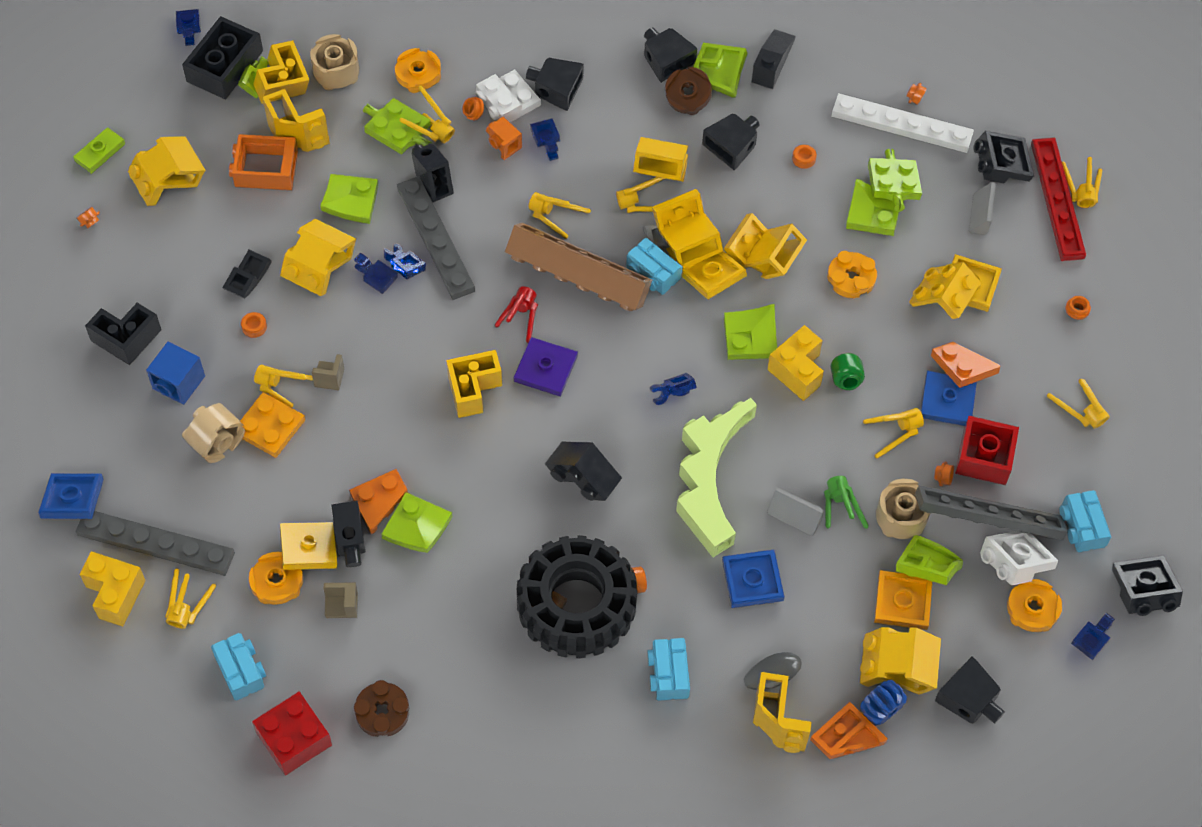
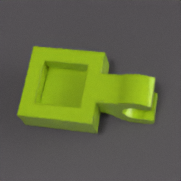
M261 56L259 61L255 60L252 65L250 64L245 68L239 80L238 86L254 98H258L253 85L258 69L267 68L269 64L267 59Z

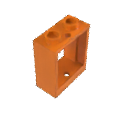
M239 134L237 144H233L232 149L234 163L229 165V177H233L235 187L292 190L298 156L296 137ZM246 155L283 156L281 172L244 171Z

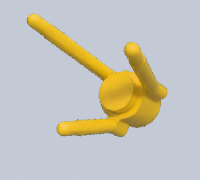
M419 86V90L441 120L435 121L426 113L422 114L431 120L432 126L430 130L432 132L404 118H400V122L430 137L434 142L439 140L445 144L455 133V129L450 125L452 121L443 114L423 86Z
M1088 157L1086 183L1079 185L1076 191L1066 163L1063 161L1062 164L1071 191L1072 202L1077 201V205L1081 208L1095 206L1098 203L1102 169H1098L1093 187L1092 157Z
M655 177L634 187L616 191L620 210L627 209V213L653 212L652 206H635L636 203H639L637 191L659 183L666 178Z
M535 192L529 201V210L534 211L533 217L544 222L565 239L568 238V234L543 215L549 214L553 205L579 212H591L588 208L570 204L569 201L548 197L538 192Z
M262 364L259 365L254 375V382L260 385V391L268 393L291 408L294 406L293 403L272 390L271 387L278 385L280 376L300 380H313L312 375L278 370Z
M1079 379L1078 382L1092 403L1083 410L1085 416L1079 414L1051 393L1047 394L1049 399L1078 419L1085 428L1091 425L1093 429H1096L1110 418L1084 379Z
M918 408L863 420L864 424L897 420L900 429L907 431V433L876 453L875 458L881 457L909 437L918 434L917 428L924 425L923 415Z
M176 568L172 578L165 622L173 627L185 629L187 624H194L197 614L215 590L216 585L212 584L191 613L189 611L191 607L183 603L190 577L188 573L184 575L177 602H175L179 579V569Z

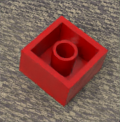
M968 416L963 430L955 474L1006 485L1012 471L1019 427Z
M300 691L252 721L256 734L285 776L332 746L328 731Z

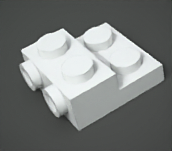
M515 69L500 78L494 74L476 84L475 96L482 99L493 120H499L501 117H504L509 122H512L541 106V99Z
M1020 531L987 536L980 552L982 561L986 564L990 563L996 569L999 579L1006 580L1011 586L1031 582L1035 573L1053 570L1058 563V560L1031 533H1022Z

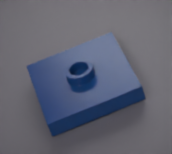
M927 371L921 407L923 418L965 426L968 416H973L977 382L959 388L947 374Z
M51 473L38 512L40 518L92 519L104 480L102 474Z
M774 549L722 557L731 608L784 601L785 596Z

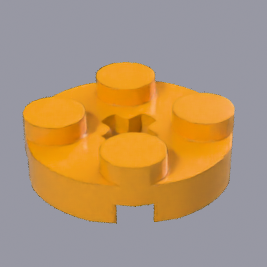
M420 48L409 49L401 53L397 58L395 76L397 81L407 88L409 92L417 93L420 91L419 86L428 89L441 80V63L438 56L432 51L427 50V52L420 51ZM414 67H417L419 69L423 68L422 71H414Z
M841 251L829 265L827 273L828 282L831 283L833 290L837 294L846 298H858L861 294L866 292L868 294L874 288L877 278L876 263L872 258L863 254ZM847 272H855L858 276L849 278Z
M271 552L261 556L258 559V563L250 569L249 584L253 594L261 603L283 604L299 596L303 585L302 569L283 570L282 552ZM275 573H278L279 577H283L278 583L269 581Z
M1033 579L1031 582L1015 586L1007 600V610L1011 623L1030 632L1049 631L1057 622L1062 612V600L1059 594L1056 595L1049 583L1039 579ZM1035 600L1037 605L1041 606V609H1037V611L1032 610L1028 604Z

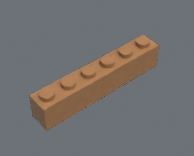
M524 223L514 225L505 249V253L512 255L511 259L520 263H525L526 261L532 264L533 269L537 271L555 274L554 278L563 282L571 281L576 284L578 289L586 292L591 290L598 293L600 299L616 301L620 303L619 306L628 311L643 307L653 281L650 278Z

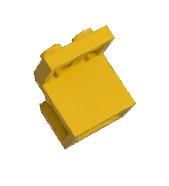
M285 89L263 97L268 126L273 136L296 137L297 147L305 152L320 149L330 144L326 117L322 108L299 116ZM282 97L285 117L279 119L270 101Z
M186 136L160 137L156 140L157 145L148 151H140L135 155L128 173L147 206H156L164 189L198 186L206 170Z
M641 137L635 153L633 172L684 182L688 154H686L688 146Z
M697 189L652 206L658 231L670 246L666 248L667 253L683 268L723 252L720 233L704 213L701 196Z
M753 213L746 214L724 247V250L743 268L751 267L762 273L760 277L770 279L786 274L807 239L792 223L767 229ZM791 233L797 238L786 241Z
M313 219L299 228L297 233L301 236L296 245L289 248L285 253L280 276L319 296H323L327 292L331 272L351 260L356 238L317 219Z
M881 627L866 633L863 640L860 684L870 687L887 680H893L900 687L918 695L937 689L941 638L918 628H909V632H898L889 627Z
M761 672L756 693L753 723L757 727L759 726L773 740L772 742L776 747L783 748L786 752L790 753L805 752L811 731V722L784 718L789 676ZM766 680L781 682L779 693L765 692ZM763 698L777 700L776 717L763 706Z

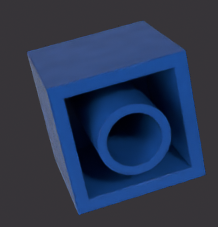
M167 341L146 369L152 389L183 405L205 377L200 357Z

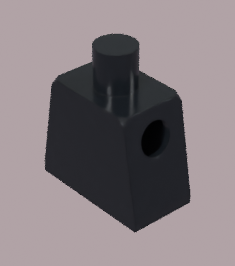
M652 27L645 32L644 38L647 41L645 42L644 56L661 83L667 80L676 70H684L695 64L697 47L673 28H668L659 33Z
M547 58L541 69L529 66L526 72V79L535 82V93L539 98L568 111L584 78V64Z
M730 114L703 130L702 145L731 169L736 170L756 145V129L760 126L759 121L752 115L746 120H742L736 114Z
M430 143L426 146L416 145L411 153L415 174L417 177H420L432 203L454 194L448 160L434 144Z
M358 501L331 504L339 556L345 557L346 567L362 565L360 554L365 553L366 549Z
M973 656L939 690L935 699L938 704L972 724L982 714L996 724L1005 713L994 702L1001 691L999 685Z

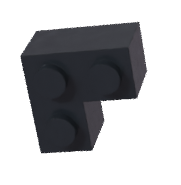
M138 302L121 320L101 308L85 325L91 342L128 365L139 356L162 330L157 314Z
M562 441L545 462V465L551 471V476L558 482L576 483L581 489V494L590 501H606L622 479L620 474L593 442Z

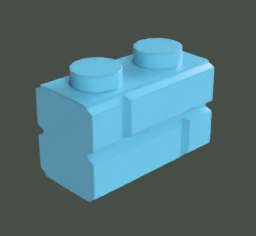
M648 238L643 239L637 247L635 246L627 254V269L652 279L651 291L656 290L661 295H664L682 277L683 266Z
M1087 491L1081 494L1075 493L1065 497L1060 506V515L1063 521H1067L1069 542L1075 544L1078 552L1105 548L1112 537L1096 491Z
M238 633L227 638V640H222L211 646L234 701L265 687L262 678L266 677V673L261 662L255 663L252 655L256 654L250 639L245 641L242 634Z
M685 639L654 640L652 650H647L648 666L654 667V675H650L651 692L656 691V699L658 701L689 698L690 682Z

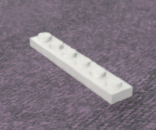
M838 93L831 116L965 153L968 152L974 129Z

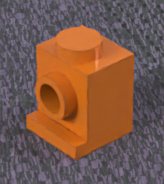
M504 117L491 122L487 126L486 132L489 134V142L493 148L501 151V158L503 160L522 148V133Z

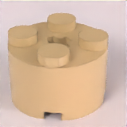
M330 34L319 38L315 42L314 48L310 51L312 69L316 81L325 90L343 88L356 83L359 74V62L355 43L348 38L346 40L337 34Z
M217 403L207 408L205 406L199 407L193 414V421L183 431L182 437L208 463H215L225 458L223 453L226 450L230 449L233 451L239 445L245 434V429L242 427L244 425L224 405Z
M897 479L889 483L882 491L876 509V520L885 536L897 539H910L914 535L919 536L922 534L930 513L919 509L915 496L919 486L918 482L912 479Z

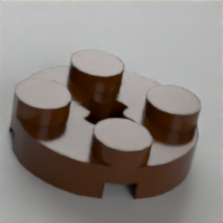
M695 67L676 70L669 76L665 84L666 98L669 105L677 112L683 114H697L709 103L712 96V86L708 76L702 70ZM693 86V93L685 95L683 89Z
M384 680L376 681L374 684L367 686L360 692L354 704L357 723L365 733L378 737V735L391 736L398 733L406 725L409 718V703L406 694L400 687L387 683ZM378 705H388L387 714L382 712L379 715L376 714Z

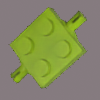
M395 98L379 110L370 104L365 105L363 112L373 118L364 126V132L402 155L409 147L415 144L423 146L432 144V141L424 138L422 133L401 123L400 118H404L426 130L431 126V120Z
M889 148L885 150L886 159L869 158L868 170L873 198L892 200L895 211L898 212L899 209V212L905 209L904 200L921 199L922 189L916 160L896 159L894 149L890 151Z

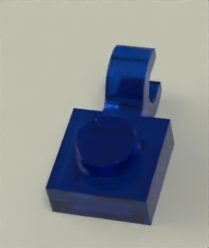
M199 9L176 11L177 33L183 34L185 46L195 45L194 33L201 32Z
M553 118L530 124V130L537 147L545 146L549 161L559 159L556 152L558 151L556 142H560V134Z
M359 253L354 259L357 263L354 267L364 273L363 281L382 294L398 278V272L380 260L372 264L368 257L362 253Z
M684 373L664 380L663 384H654L649 388L653 393L661 391V395L653 399V402L656 405H662L667 401L670 394L673 396H684L689 394L690 390L697 388L695 379L688 373Z
M1106 612L1096 626L1088 621L1071 644L1094 660L1109 642L1111 637L1105 633L1112 626L1115 619Z

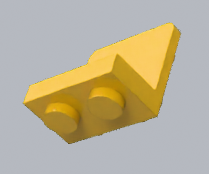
M964 262L931 267L925 272L920 285L913 291V296L909 303L915 307L938 302L952 319H956L963 313L981 281Z

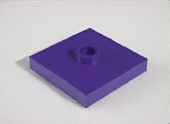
M531 337L513 377L514 382L561 397L577 360L578 351Z

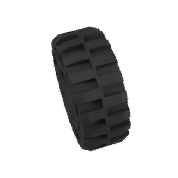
M577 535V538L564 536L559 537V541L554 543L549 541L543 544L541 551L535 550L529 556V564H523L520 571V579L517 580V610L519 611V618L523 628L528 629V636L534 642L539 640L541 648L548 652L554 650L561 657L567 658L568 655H576V658H586V654L593 653L596 656L604 653V648L607 646L613 648L619 643V637L625 636L628 633L630 622L634 620L636 613L637 581L635 574L630 572V563L626 558L619 557L620 551L615 547H608L604 545L605 541L597 538L591 540L583 535ZM572 580H581L594 585L602 594V600L590 611L571 613L559 608L553 602L551 596L553 591L561 584Z

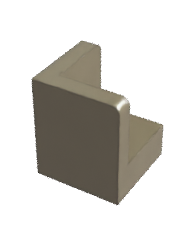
M337 354L334 363L318 362L317 368L312 370L314 387L340 390L344 373L342 355Z
M356 582L324 583L325 617L357 618L358 591Z

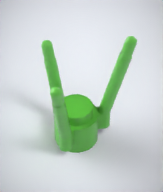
M842 475L830 478L827 481L828 489L824 491L826 499V528L831 527V499H834L837 503L844 502L850 519H854L852 504L863 527L867 529L869 525L853 494L852 487L848 485L847 478Z

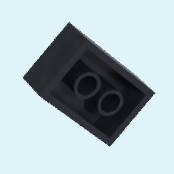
M220 16L183 62L182 66L186 82L226 100L239 83L245 68L250 64L252 65L263 52L260 33Z

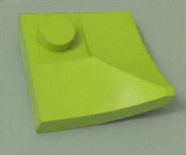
M703 42L693 67L706 73L712 90L735 98L748 53L746 48Z
M330 174L328 186L320 205L321 211L343 219L370 224L378 189V179Z
M856 179L846 229L894 236L899 209L898 212L895 211L892 200L873 198L871 185Z
M775 304L744 311L724 312L727 360L767 359L777 349Z
M406 492L381 534L382 539L404 548L428 553L453 517L452 512Z
M918 535L913 536L896 563L897 572L947 585L954 574L963 568V560L942 545Z

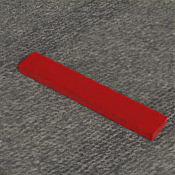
M1056 138L1032 139L1031 147L1060 260L1085 259L1086 251Z

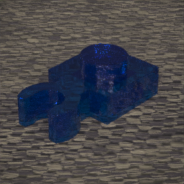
M394 244L393 252L387 248L384 249V259L391 262V267L405 279L426 271V262L412 251L404 253L399 244Z

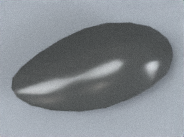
M782 652L764 658L745 675V686L757 690L761 672L789 676L788 681L791 680L801 669L802 662L800 657L791 652ZM766 680L765 689L780 686L781 682Z

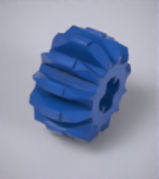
M893 680L884 681L861 702L860 707L864 716L875 726L884 724L893 715L897 714L906 703L907 696L903 692L904 690Z

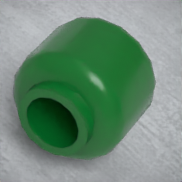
M844 353L832 360L830 365L833 383L838 388L854 390L863 383L865 373L859 356L853 353Z

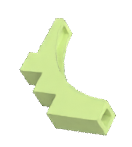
M752 398L745 402L740 401L736 403L730 411L723 415H716L710 423L705 416L697 420L692 419L685 424L682 432V441L692 454L686 456L681 461L679 476L690 490L683 492L679 496L676 512L713 558L734 545L736 532L726 519L718 499L716 469L728 442L740 428L755 418L757 404Z

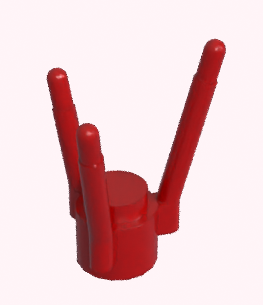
M520 287L495 323V327H499L505 318L506 322H511L517 311L524 313L529 310L526 342L529 343L533 331L535 311L538 307V304L534 302L537 296L536 292L529 287Z

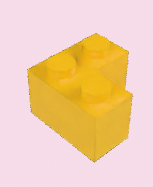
M294 41L271 45L267 58L270 67L258 69L253 83L261 104H264V96L282 89L286 90L289 98L304 95L310 79Z
M805 325L770 354L767 368L770 373L803 401L821 386L824 373L813 362L820 356L823 340Z
M496 350L446 360L448 379L458 418L483 413L480 391L502 386V371Z
M91 551L80 572V576L86 588L99 592L92 606L99 619L123 627L146 581L142 570L138 566Z

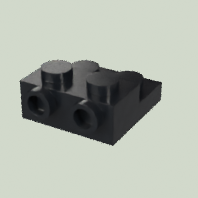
M984 131L975 141L973 150L979 155L978 171L983 173L984 180L1005 183L1011 178L1030 182L1034 177L1025 138Z
M1164 555L1113 562L1112 571L1121 587L1120 597L1129 614L1137 613L1139 616H1146L1154 610L1163 609L1164 612H1172L1177 607H1180L1183 590Z

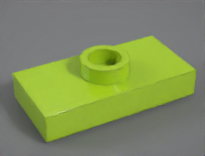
M107 127L73 156L74 161L92 174L125 145V140Z

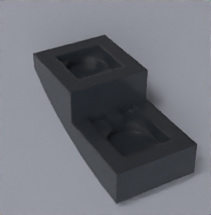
M248 249L239 267L233 268L222 288L245 299L260 282L272 261Z

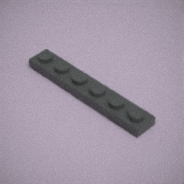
M420 177L398 183L397 190L452 300L475 292V286Z
M920 485L915 492L919 509L927 513L946 515L951 518L970 520L975 523H984L999 528H1008L1022 533H1032L1064 540L1068 533L1061 515Z
M94 511L92 519H81L76 529V534L80 537L226 576L235 554L233 548Z

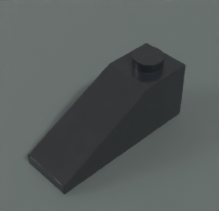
M773 30L762 46L753 65L751 83L770 89L774 88L796 36Z

